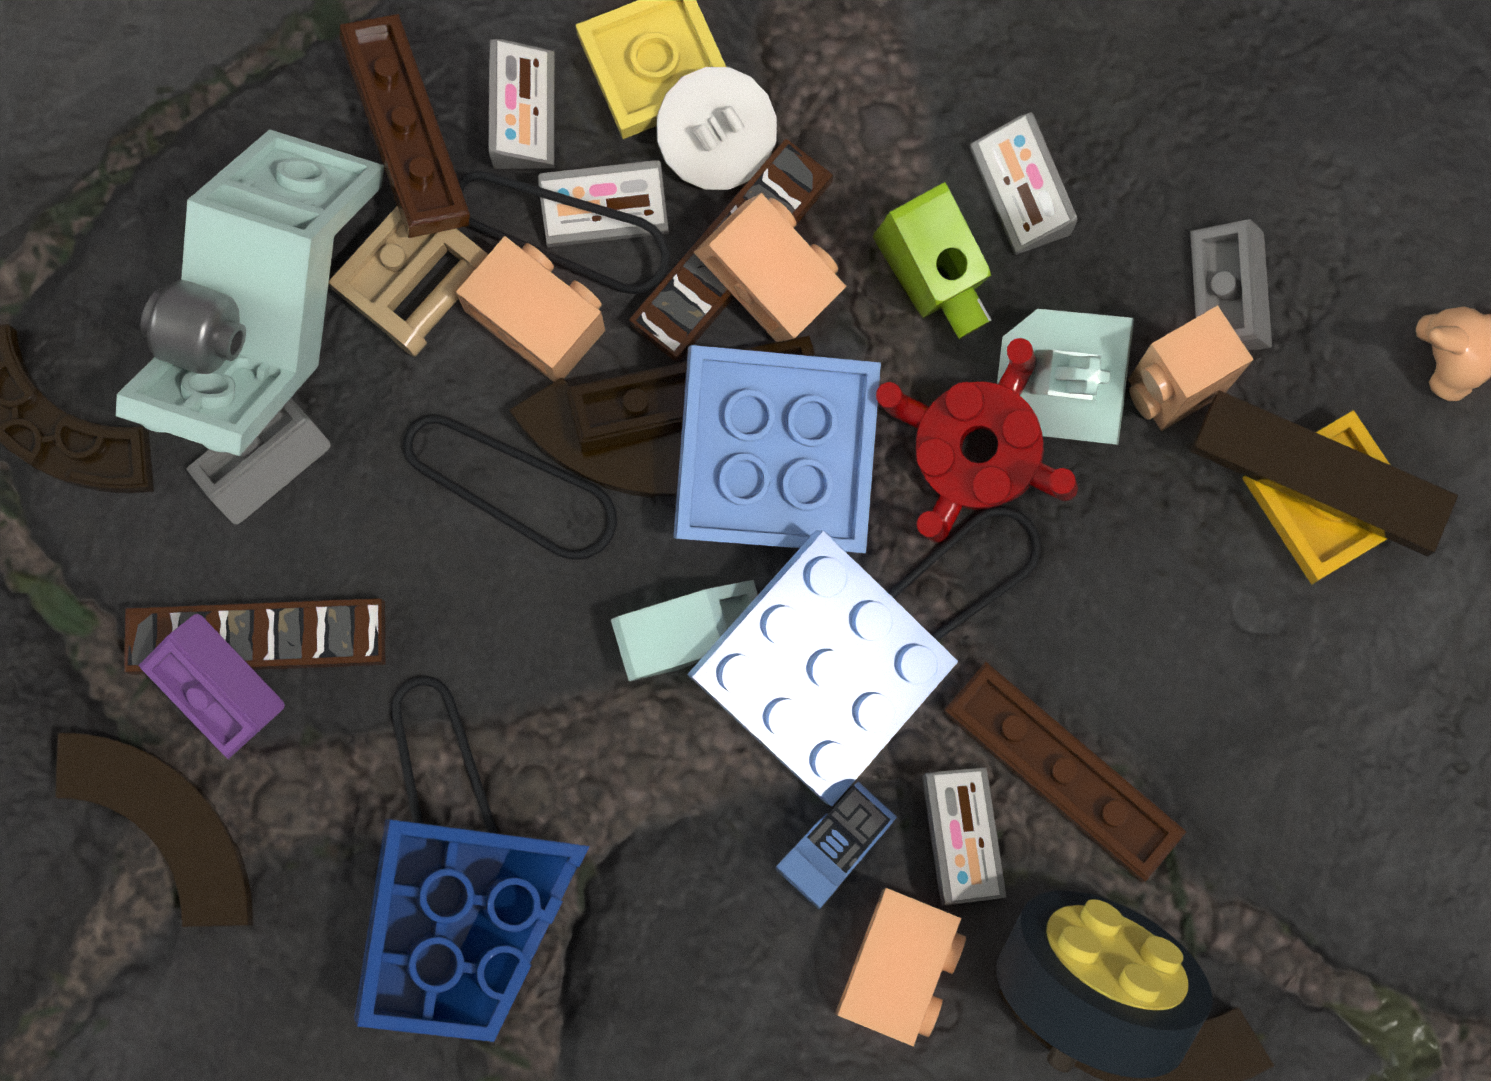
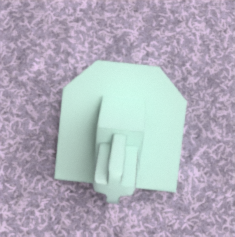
M1036 309L1002 337L997 384L1010 362L1007 356L1009 343L1014 339L1024 338L1033 347L1036 367L1021 397L1031 406L1036 414L1043 436L1119 445L1134 319Z

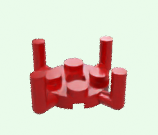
M1017 338L1009 343L1007 356L1010 362L998 384L991 382L958 383L940 395L930 406L905 395L899 386L892 382L883 383L877 389L876 399L889 415L918 429L916 437L917 463L927 482L940 495L933 510L922 513L917 520L918 531L931 542H941L946 539L962 507L973 510L996 507L1021 496L1030 486L1061 501H1069L1077 494L1078 485L1074 474L1069 469H1054L1042 463L1044 442L1041 426L1031 406L1021 397L1036 367L1033 347L1024 338ZM977 429L991 431L998 440L996 454L984 463H974L967 460L962 451L965 437Z

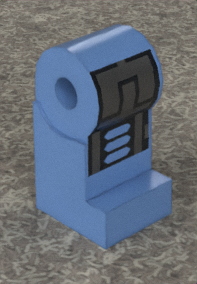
M858 781L836 806L810 829L776 866L775 870L817 909H820L894 822L897 816Z

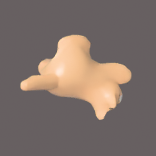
M1468 307L1445 309L1438 314L1424 315L1418 321L1416 326L1417 337L1432 344V351L1437 364L1435 372L1429 380V385L1438 397L1447 401H1460L1470 394L1473 388H1478L1491 378V314H1482L1476 309Z

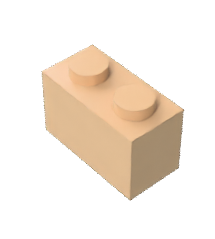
M760 193L746 200L694 251V254L776 342L795 339L847 286L836 275L838 267L832 257L815 244L809 246L794 229L796 220L791 212L774 198L767 199Z
M504 236L458 288L456 294L467 314L551 381L555 382L562 377L564 379L606 331L602 313L599 310L602 303L587 287L574 280L568 286L551 272L554 269V265L536 247L526 243L520 248Z
M1217 305L1150 345L1128 379L1132 385L1129 388L1130 396L1140 414L1147 420L1153 418L1160 430L1163 431L1211 403L1219 390L1226 393L1254 359Z
M888 888L883 889L835 1014L913 1047L918 1034L929 1037L937 1021L943 999L933 996L942 970L953 974L966 941V936L956 933L961 918Z

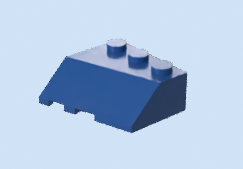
M385 819L354 1015L357 1027L494 1042L531 968L530 963L549 924H552L563 902L561 900L576 869L580 867L590 846Z

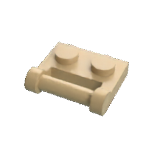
M396 206L328 283L334 292L385 332L399 347L412 357H416L427 344L424 337L459 299L456 294L458 288L488 254L457 228L408 238L398 206ZM447 251L452 253L460 261L407 320L404 321L393 311Z

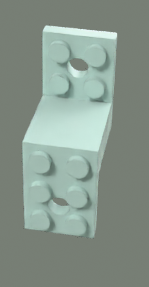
M269 129L187 200L181 280L197 283L227 294L234 299L239 308L240 323L246 327V338L243 348L235 360H225L219 369L210 374L194 373L154 357L117 393L116 416L142 424L151 431L166 432L203 444L208 449L216 452H228L240 456L319 365L334 236L382 187L384 165Z

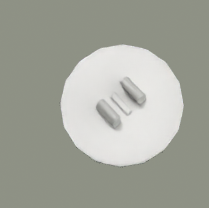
M704 67L682 76L665 94L657 114V143L666 164L683 181L705 190H729L748 182L771 156L776 144L777 117L768 94L752 77L730 67Z

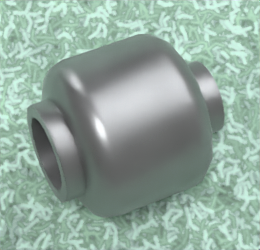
M177 280L165 289L159 288L154 291L149 297L141 317V333L147 338L148 347L154 357L198 374L213 373L222 366L225 360H235L240 354L246 338V327L240 323L239 308L234 299L227 294L191 281Z

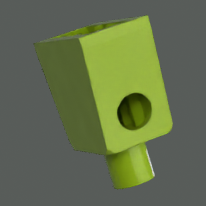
M944 182L889 212L872 237L919 314L924 318L942 308L958 339L992 321L975 291L977 287L991 276L990 269L947 184ZM937 267L945 270L949 275L950 280L942 277L939 274Z

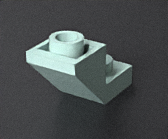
M754 580L701 590L611 619L628 680L633 681L677 671L699 662L758 596Z

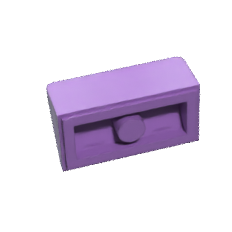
M194 614L171 632L138 665L227 759L234 755L268 724L285 706L280 697L206 619L199 614Z

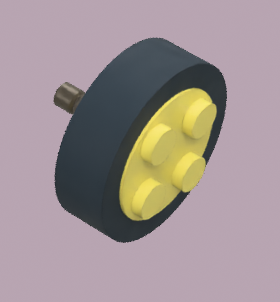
M1061 890L1045 892L1033 897L1024 906L997 960V979L1003 995L1022 1021L1053 1046L1047 1056V1061L1054 1069L1064 1073L1070 1072L1076 1061L1107 1073L1131 1078H1153L1170 1073L1184 1059L1212 1008V991L1205 973L1194 957L1174 937L1141 914L1114 901L1088 893Z

